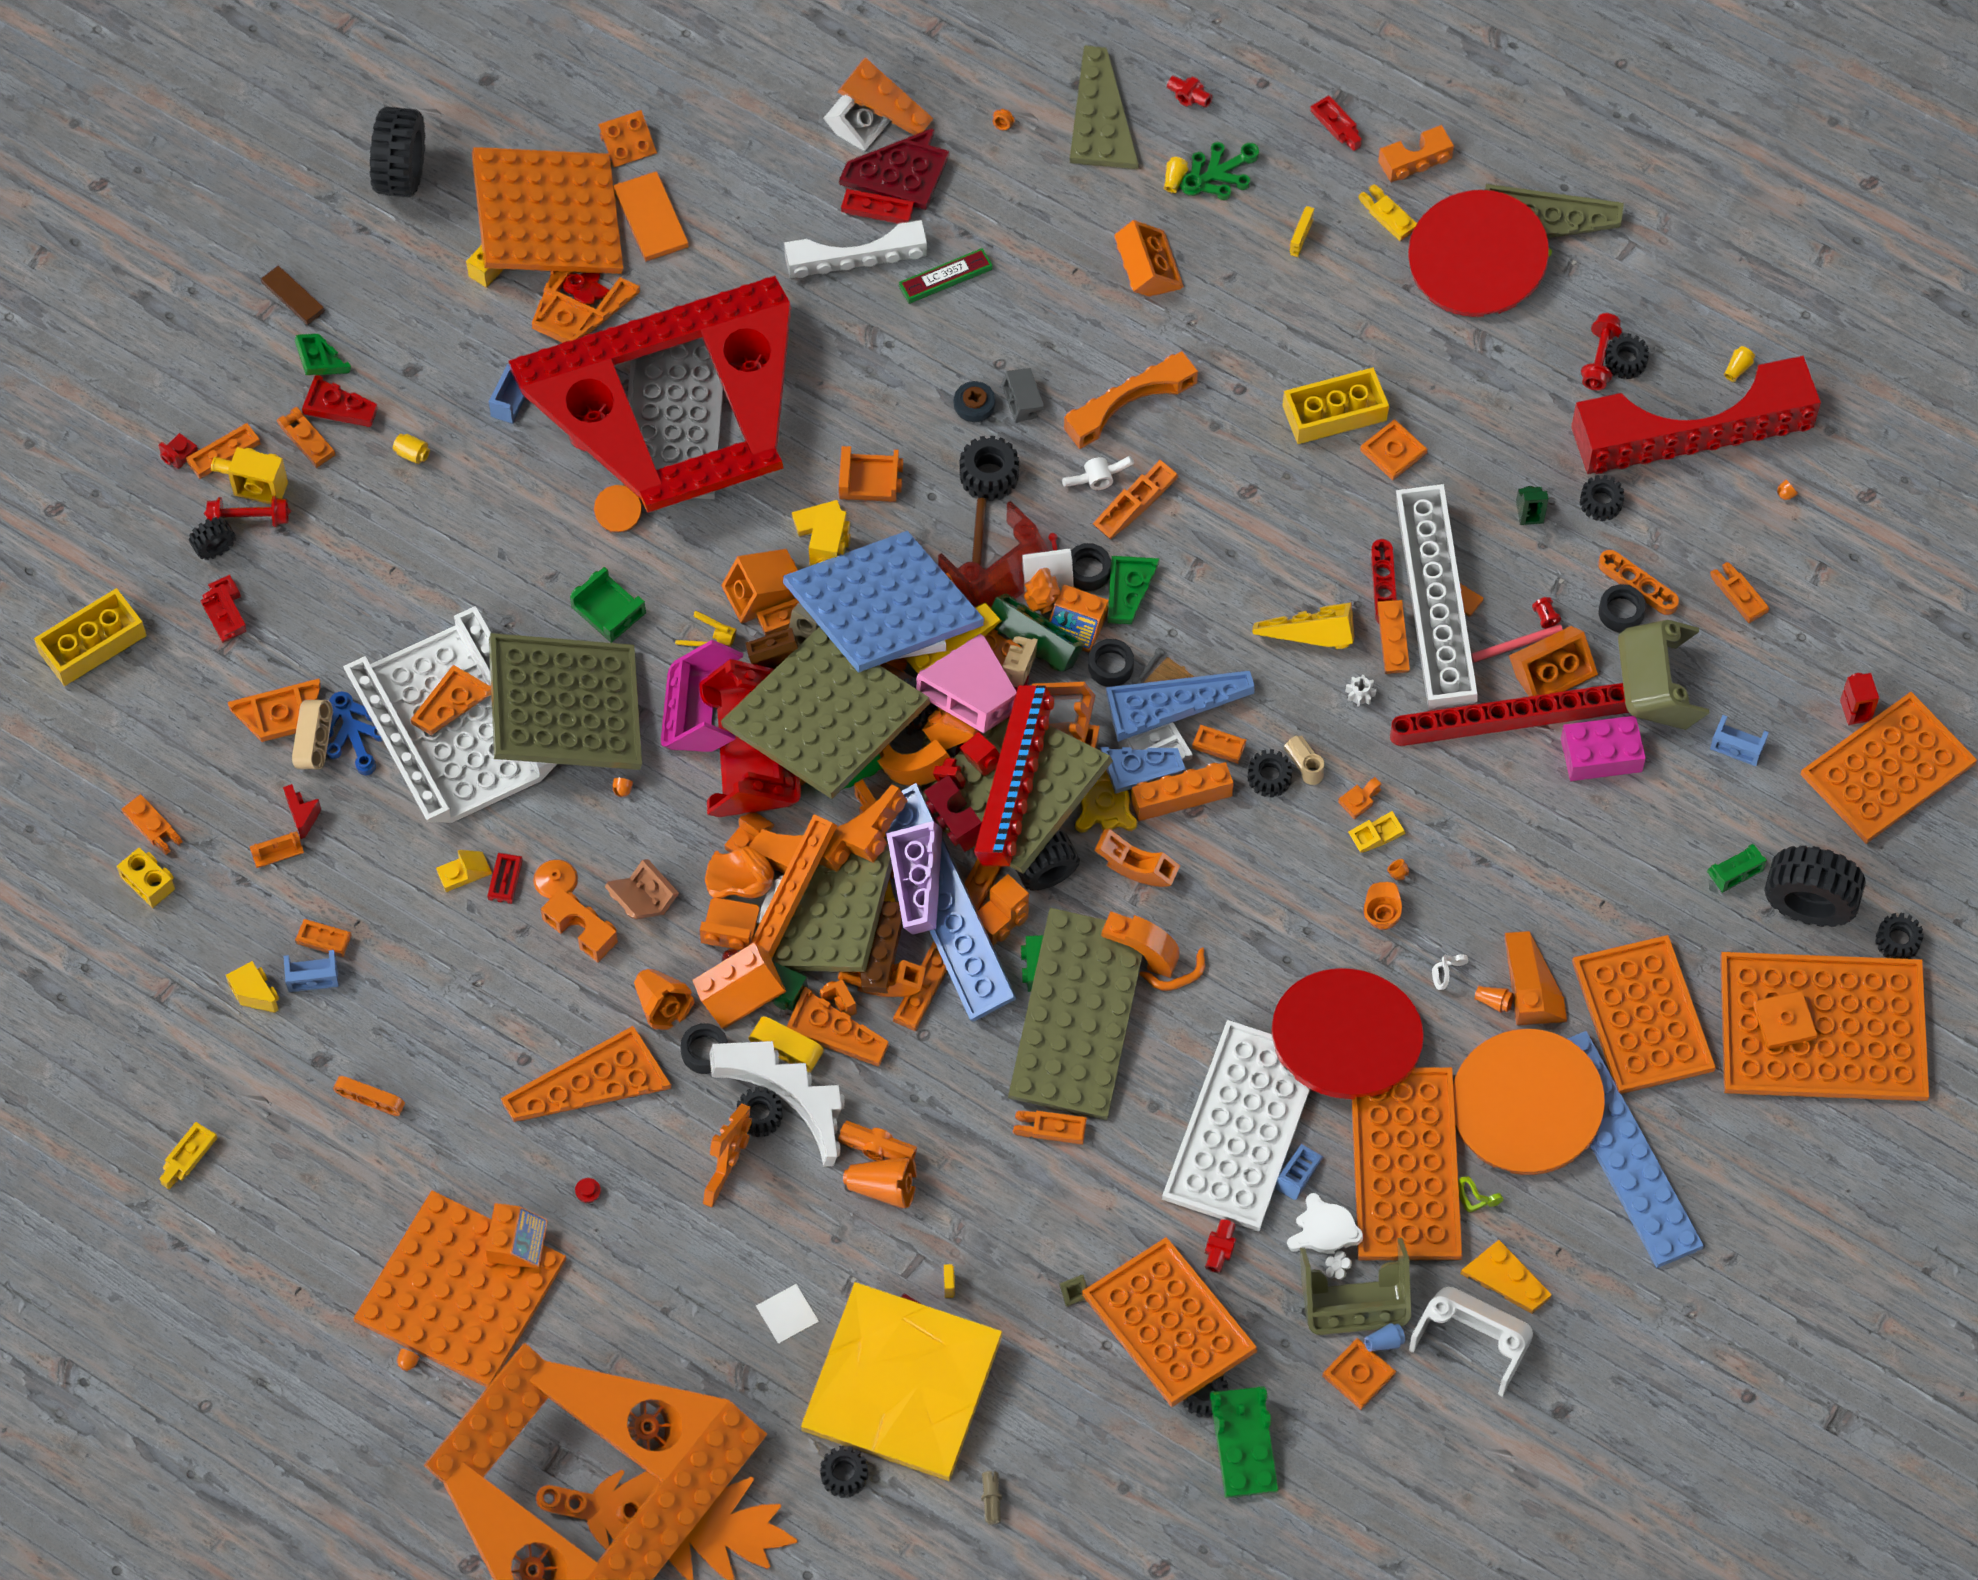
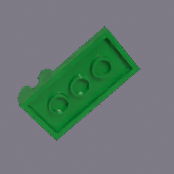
M1265 1386L1211 1392L1210 1399L1225 1498L1277 1492L1278 1485L1269 1432L1271 1415L1266 1410L1267 1390Z

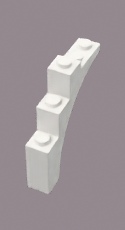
M773 1041L712 1044L709 1054L712 1077L739 1079L768 1088L769 1091H774L776 1095L785 1100L798 1112L812 1131L821 1153L823 1167L834 1166L836 1158L840 1157V1144L835 1142L834 1133H837L836 1118H838L841 1109H844V1095L839 1093V1085L811 1086V1073L807 1072L806 1063L779 1064L778 1050H774Z

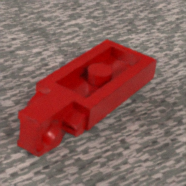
M1329 95L1310 106L1311 113L1340 143L1346 142L1347 146L1353 151L1361 147L1362 139L1358 135L1357 124Z

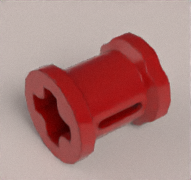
M1543 597L1532 605L1533 611L1537 612L1541 619L1540 625L1543 629L1553 627L1561 621V616L1555 612L1552 606L1553 600L1551 597Z

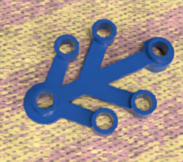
M337 692L329 700L333 708L329 738L333 736V728L340 716L344 723L334 742L328 744L326 753L331 759L339 758L342 754L341 749L349 736L357 755L355 760L357 771L361 775H370L375 771L376 763L373 756L366 753L358 732L371 736L379 742L383 740L380 735H376L378 731L375 726L352 718L350 712L365 716L368 721L373 722L365 707L353 702V698L349 693ZM345 700L343 704H337V702ZM333 748L338 749L337 752H335V753H330V750H331V749H333ZM369 760L367 764H361L362 761Z

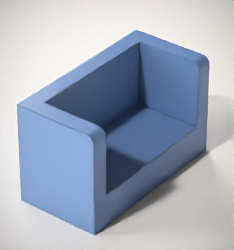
M507 364L489 400L491 417L513 424L526 397L522 394L509 364Z
M1722 715L1710 749L1756 766L1769 732L1764 730L1761 738L1725 725L1727 716Z
M329 950L328 959L291 963L289 955L284 956L285 982L288 992L339 987L337 959L334 950Z

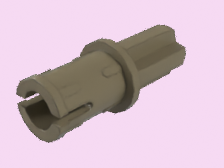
M992 1471L982 1473L983 1495L981 1500L984 1502L985 1521L989 1525L998 1524L1001 1521L1000 1500H1002V1495L999 1493V1473L996 1471L993 1472V1476Z

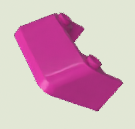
M710 640L671 664L666 683L661 732L662 746L671 750L713 752L735 740L736 735L711 725L713 707L706 705L701 699L699 683L729 659L739 660L743 658L742 652L715 640Z

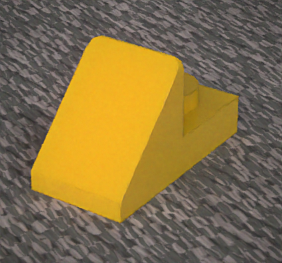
M458 850L459 859L436 867L445 892L492 874L483 852Z

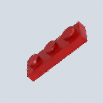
M846 189L841 205V213L897 224L910 222L914 209V202L852 189Z

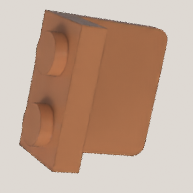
M649 859L642 860L630 878L608 881L605 885L610 896L619 902L629 917L634 919L664 915L679 894Z

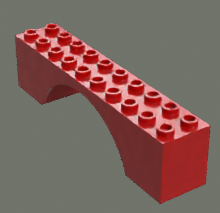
M1804 356L1758 365L1754 382L1746 395L1731 408L1711 417L1696 420L1664 418L1643 410L1628 400L1622 393L1576 402L1571 429L1587 475L1592 473L1601 474L1607 470L1625 469L1636 464L1645 465L1655 460H1669L1675 456L1693 455L1699 451L1717 450L1728 445L1737 446L1743 442L1761 441L1766 437L1784 436L1795 431L1805 432L1814 428L1821 401Z

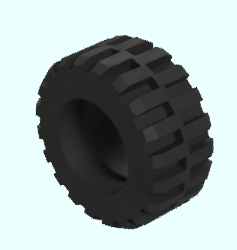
M386 106L378 111L373 126L369 160L371 186L378 195L411 197L418 191L423 172L425 151L424 117L417 109Z
M1800 845L1799 847L1791 846L1783 849L1773 857L1764 891L1768 902H1770L1774 909H1778L1782 915H1787L1792 920H1799L1808 925L1836 927L1838 924L1841 926L1845 925L1858 914L1866 880L1860 867H1857L1856 863L1852 860H1847L1846 856L1835 854L1832 850L1820 849V847Z

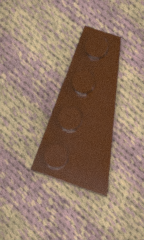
M883 901L866 972H861L863 992L888 993L903 925L899 902Z

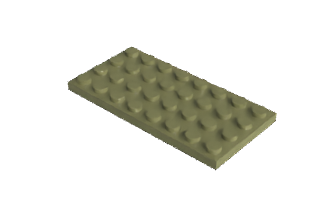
M1055 908L1049 909L1009 1089V1099L1107 1120L1142 954L1127 945L1101 937L1106 920Z

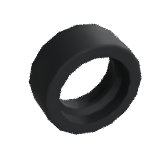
M1083 543L1071 550L1073 586L1083 591H1094L1108 582L1111 575V558L1104 548L1094 543ZM1082 558H1094L1102 563V571L1098 575L1085 577L1075 571L1074 564Z
M1614 585L1603 593L1598 614L1601 622L1607 628L1615 632H1622L1628 627L1641 624L1645 614L1646 602L1638 589L1630 585ZM1614 599H1626L1636 606V613L1629 618H1619L1608 610V604Z
M1105 639L1097 642L1091 648L1088 657V671L1094 681L1105 687L1122 685L1130 679L1134 670V654L1125 642L1118 639ZM1106 653H1116L1125 659V667L1116 673H1107L1098 668L1097 659Z
M700 1023L690 1027L684 1033L681 1039V1056L684 1064L691 1071L699 1074H710V1059L698 1060L694 1058L690 1053L691 1043L701 1037L716 1039L718 1044L728 1043L725 1033L718 1026L710 1023Z

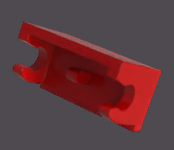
M224 583L202 595L203 599L200 602L222 643L246 632V624Z

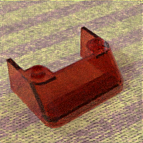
M1011 501L1007 503V524L1013 528L1014 538L1020 544L984 570L976 562H966L957 568L942 553L938 555V566L945 574L949 573L955 586L974 608L986 603L991 609L996 597L1008 594L1014 599L1025 592L1022 555L1049 551L1036 525Z

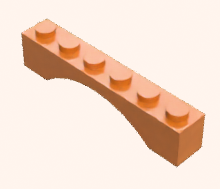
M1183 351L1176 355H1169L1158 365H1152L1140 375L1127 379L1124 384L1110 388L1104 395L1097 399L1089 400L1081 408L1069 411L1064 416V430L1076 446L1081 449L1100 438L1105 424L1118 409L1133 400L1152 394H1179L1197 384L1198 370Z

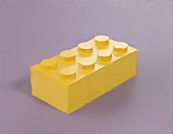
M1374 367L1285 390L1283 394L1282 406L1297 445L1387 421L1389 404Z
M115 588L34 638L39 654L63 686H66L147 635L142 620L119 590Z

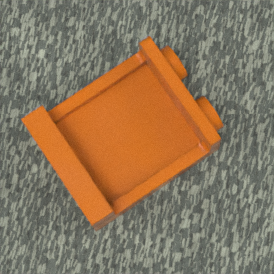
M842 446L839 499L896 502L897 493L902 491V479L898 478V472H903V458H899V450L894 449L893 456L851 454V446Z

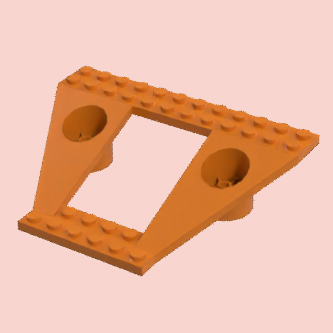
M525 1343L518 1349L423 1466L444 1484L493 1580H514L513 1575L517 1580H544L542 1578L544 1570H551L550 1580H653L767 1436V1433L728 1399L545 1361ZM548 1398L661 1481L597 1562L483 1478ZM640 1403L641 1415L637 1417L631 1410ZM646 1403L657 1408L652 1415L647 1414ZM659 1413L663 1416L665 1424L659 1425L656 1419ZM629 1416L632 1420L629 1422L627 1427V1420ZM660 1427H665L663 1439L657 1435ZM638 1439L643 1440V1448L636 1444ZM650 1439H654L660 1444L653 1451H650ZM525 1545L526 1558L522 1560L516 1555V1552ZM531 1545L543 1550L537 1558L532 1557ZM545 1555L549 1558L551 1567H544L541 1560ZM514 1559L517 1563L514 1565L513 1570L511 1571L512 1560Z

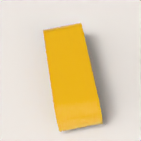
M764 1016L760 1018L748 1037L750 1042L773 1041L774 1050H778L779 1059L789 1064L806 1063L807 1072L813 1070L824 1052L823 1047L817 1042Z

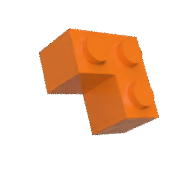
M1009 874L990 889V901L980 908L977 913L992 946L998 941H1004L1016 925L1021 926L1027 920L1029 893Z

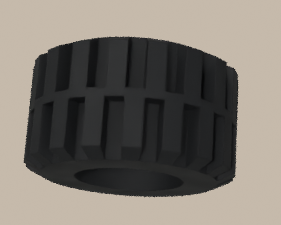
M991 435L990 438L981 436L978 441L976 439L971 440V445L967 444L964 447V452H961L959 460L960 482L963 484L964 490L969 491V495L972 497L977 495L978 498H988V501H994V498L997 497L1000 500L1003 499V494L1008 496L1011 494L1012 489L1016 488L1017 481L1019 480V457L1016 449H1013V445L1010 442L1005 443V439L1001 437L998 440L995 439V436ZM984 464H995L1001 469L994 473H985L980 471L978 467Z
M1057 831L1024 873L1017 870L1016 872L1025 889H1030V891L1043 890L1061 883L1072 875L1079 867L1080 858L1067 833Z

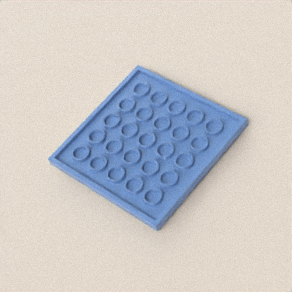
M908 531L783 576L784 585L858 673L981 627L984 623V618Z

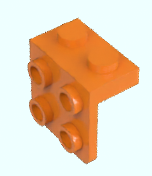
M712 898L706 921L701 922L699 930L701 943L735 950L746 948L754 936L759 907L755 904Z

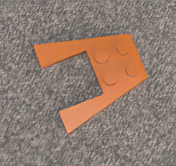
M551 271L548 283L546 282L543 297L538 304L532 321V329L562 343L584 337L640 293V286L619 277L600 305L595 309L559 292L563 287L566 277L573 274V272Z

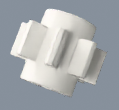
M1364 675L1357 678L1351 677V684H1347L1345 692L1349 693L1348 701H1353L1357 706L1364 703L1369 705L1371 697L1376 695V689L1372 688L1374 680L1369 681Z

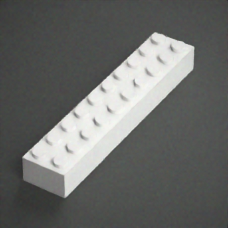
M1444 484L1396 490L1398 517L1428 711L1477 704V688Z

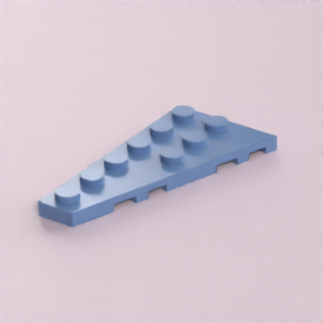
M1250 671L1106 687V696L1118 741L1254 694V683Z

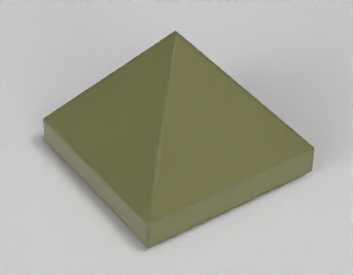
M1083 1274L1059 1283L1066 1307L1085 1300L1082 1291L1087 1288Z

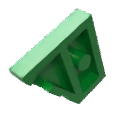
M319 333L296 335L295 344L306 376L350 373L351 365L348 362L343 363L337 357L338 352L328 345Z

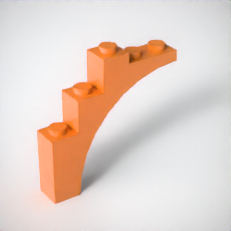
M891 784L880 799L865 812L851 821L838 826L819 864L838 872L840 867L847 861L850 853L874 863L887 845L883 837L884 833L889 830L892 822L908 801L900 788ZM761 829L749 847L761 853L769 861L773 869L785 874L803 835H783Z

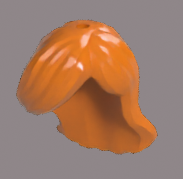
M748 846L738 848L728 854H721L719 851H715L707 865L705 876L706 888L709 895L713 898H723L729 895H738L750 899L758 898L770 890L774 879V870L761 853Z

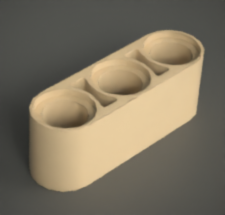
M304 700L301 703L292 754V762L295 768L321 769L324 766L333 715L330 701Z

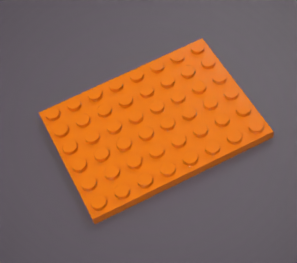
M1721 952L1724 1093L1928 1101L1929 1085L1922 959ZM1802 991L1817 1033V1038L1767 1049L1753 1007L1754 1001Z

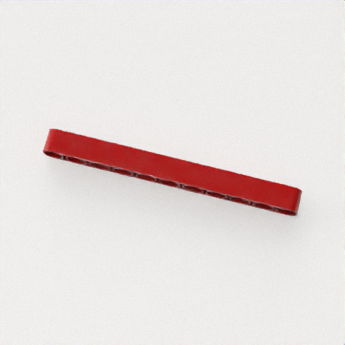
M1623 683L1400 715L1395 717L1391 723L1390 740L1397 746H1407L1629 713L1626 708ZM1612 698H1619L1620 701L1613 700ZM1588 701H1594L1597 704H1590ZM1565 705H1572L1573 708H1568ZM1541 708H1547L1550 711H1543ZM1517 712H1524L1525 715H1520ZM1493 715H1499L1502 718H1494ZM1469 719H1476L1477 722H1472ZM1446 722H1451V723H1453L1454 725L1449 726V725H1446L1445 723H1446ZM1421 726H1428L1430 729H1424ZM1398 729H1403V730H1405L1406 732L1401 733V732H1398L1397 730H1398Z

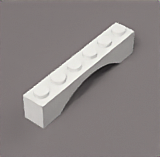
M922 220L900 223L882 238L857 247H830L809 239L784 242L785 258L790 278H803L807 275L827 274L832 271L851 270L852 268L862 266L871 267L881 263H895L899 260L918 259L927 256V242Z

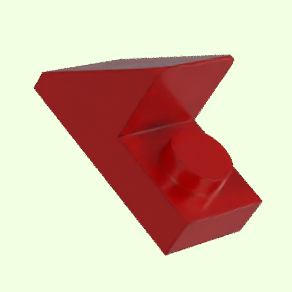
M292 784L283 787L285 797L300 839L306 838L321 812L320 801L315 799L304 803L300 791L295 793Z

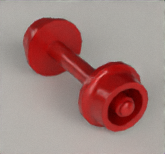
M1602 313L1598 315L1596 321L1591 325V331L1600 340L1594 363L1584 365L1581 368L1582 384L1591 390H1603L1607 382L1612 379V372L1603 364L1609 340H1612L1615 336L1619 338V335L1622 334L1621 320L1614 314Z
M274 495L272 496L271 507L224 508L222 497H218L217 500L207 501L206 510L203 514L210 521H212L213 517H217V519L223 517L224 519L231 517L272 516L273 527L277 528L279 524H288L289 514L292 511L288 508L287 499H279Z

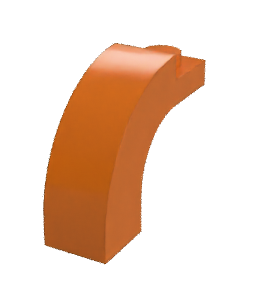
M935 739L920 751L912 754L897 753L888 744L879 753L881 759L878 760V763L886 775L896 783L907 786L915 783L924 785L936 781L933 776L935 766H942L945 759L950 758V756Z
M1110 911L1101 937L1137 950L1146 958L1148 971L1171 978L1180 954L1175 940L1163 929L1136 915L1132 919Z

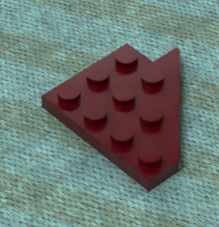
M928 129L847 161L839 178V185L862 192L914 202V207L926 210L949 158V151L930 145L934 137V129Z

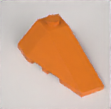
M1530 931L1505 933L1512 993H1514L1513 1003L1516 1025L1567 1022L1564 997Z

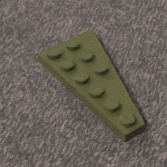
M1486 184L1485 190L1510 195L1526 204L1541 221L1547 238L1621 227L1624 207L1622 202Z

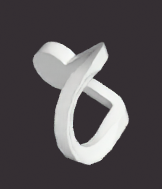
M1445 954L1442 957V962L1434 965L1432 976L1436 989L1444 990L1447 988L1449 983L1448 966L1467 964L1469 962L1467 955L1462 954L1452 957ZM1444 967L1445 974L1443 984L1440 982L1438 968Z

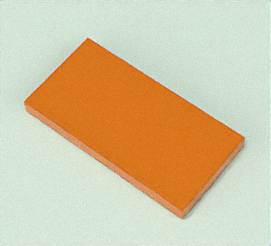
M657 171L613 185L614 192L645 262L689 247L686 236Z

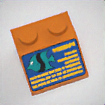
M1063 584L1060 595L1054 604L1050 621L1084 642L1082 651L1090 653L1107 618L1109 600Z
M494 1203L485 1250L488 1262L539 1269L548 1219L521 1206Z

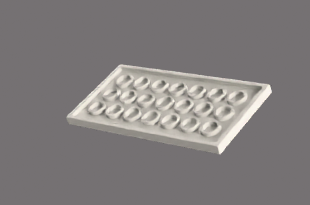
M1227 1020L1163 1192L1162 1200L1260 1231L1277 1179L1281 1173L1310 1092V1088L1294 1078L1295 1076L1286 1067H1283L1276 1055L1271 1034Z

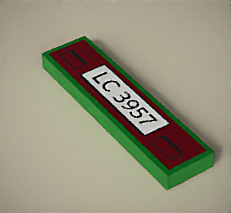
M983 248L902 280L899 282V288L908 304H911L993 270V265Z

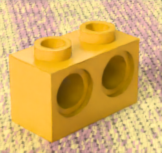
M139 847L117 865L120 877L150 907L154 908L175 890L172 881L174 877L167 868L161 869L157 865L156 858L150 852L145 853ZM139 866H144L142 870H135ZM155 882H161L158 886H151Z

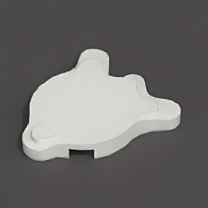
M1311 1193L1306 1198L1307 1210L1296 1219L1298 1226L1303 1228V1231L1290 1237L1287 1245L1292 1252L1300 1251V1248L1305 1247V1249H1314L1320 1253L1333 1254L1335 1253L1334 1250L1340 1249L1343 1246L1347 1248L1360 1244L1363 1240V1234L1355 1225L1353 1217L1347 1209L1336 1204L1325 1203L1319 1195Z

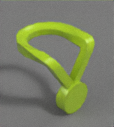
M1469 1176L1461 1177L1458 1180L1459 1198L1467 1212H1474L1486 1205L1494 1207L1504 1200L1501 1193L1493 1194L1490 1197L1480 1195L1475 1183ZM1465 1182L1470 1185L1474 1196L1482 1202L1474 1206L1470 1204L1464 1191Z

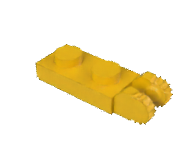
M1375 184L1369 187L1371 195L1377 200L1376 203L1366 192L1359 194L1360 202L1369 210V213L1399 241L1413 232L1417 223L1387 195L1385 196L1380 187Z

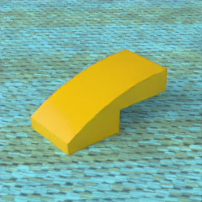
M1393 811L1372 823L1370 820L1348 831L1359 852L1363 853L1401 837L1405 834V831Z

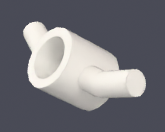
M1128 456L1115 464L1108 465L1107 460L1103 457L1093 458L1084 465L1085 474L1062 478L1063 486H1075L1089 482L1093 490L1108 488L1113 483L1112 474L1133 465L1134 460L1131 456Z

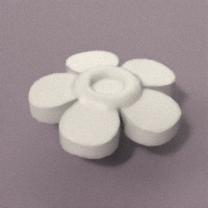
M1337 1251L1334 1257L1329 1256L1325 1263L1329 1268L1326 1270V1275L1330 1279L1336 1277L1339 1280L1346 1277L1345 1269L1351 1267L1352 1261L1346 1258L1345 1252Z

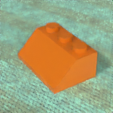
M1132 220L1114 235L1117 249L1124 262V269L1127 271L1130 286L1134 292L1151 297L1180 290L1184 287L1164 230Z
M1569 626L1509 655L1515 676L1528 696L1563 692L1598 675L1584 631L1573 626Z
M939 707L927 718L928 722L923 728L930 741L932 742L936 739L945 750L968 741L977 732H980Z
M755 942L692 980L701 1002L722 1029L727 1028L786 992L768 950Z

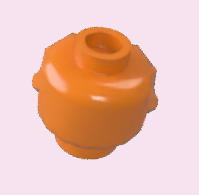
M1041 568L1030 581L1024 584L1027 590L1024 594V599L1032 611L1040 610V613L1043 614L1054 608L1053 603L1056 602L1060 595V588L1056 577H1051L1049 568Z

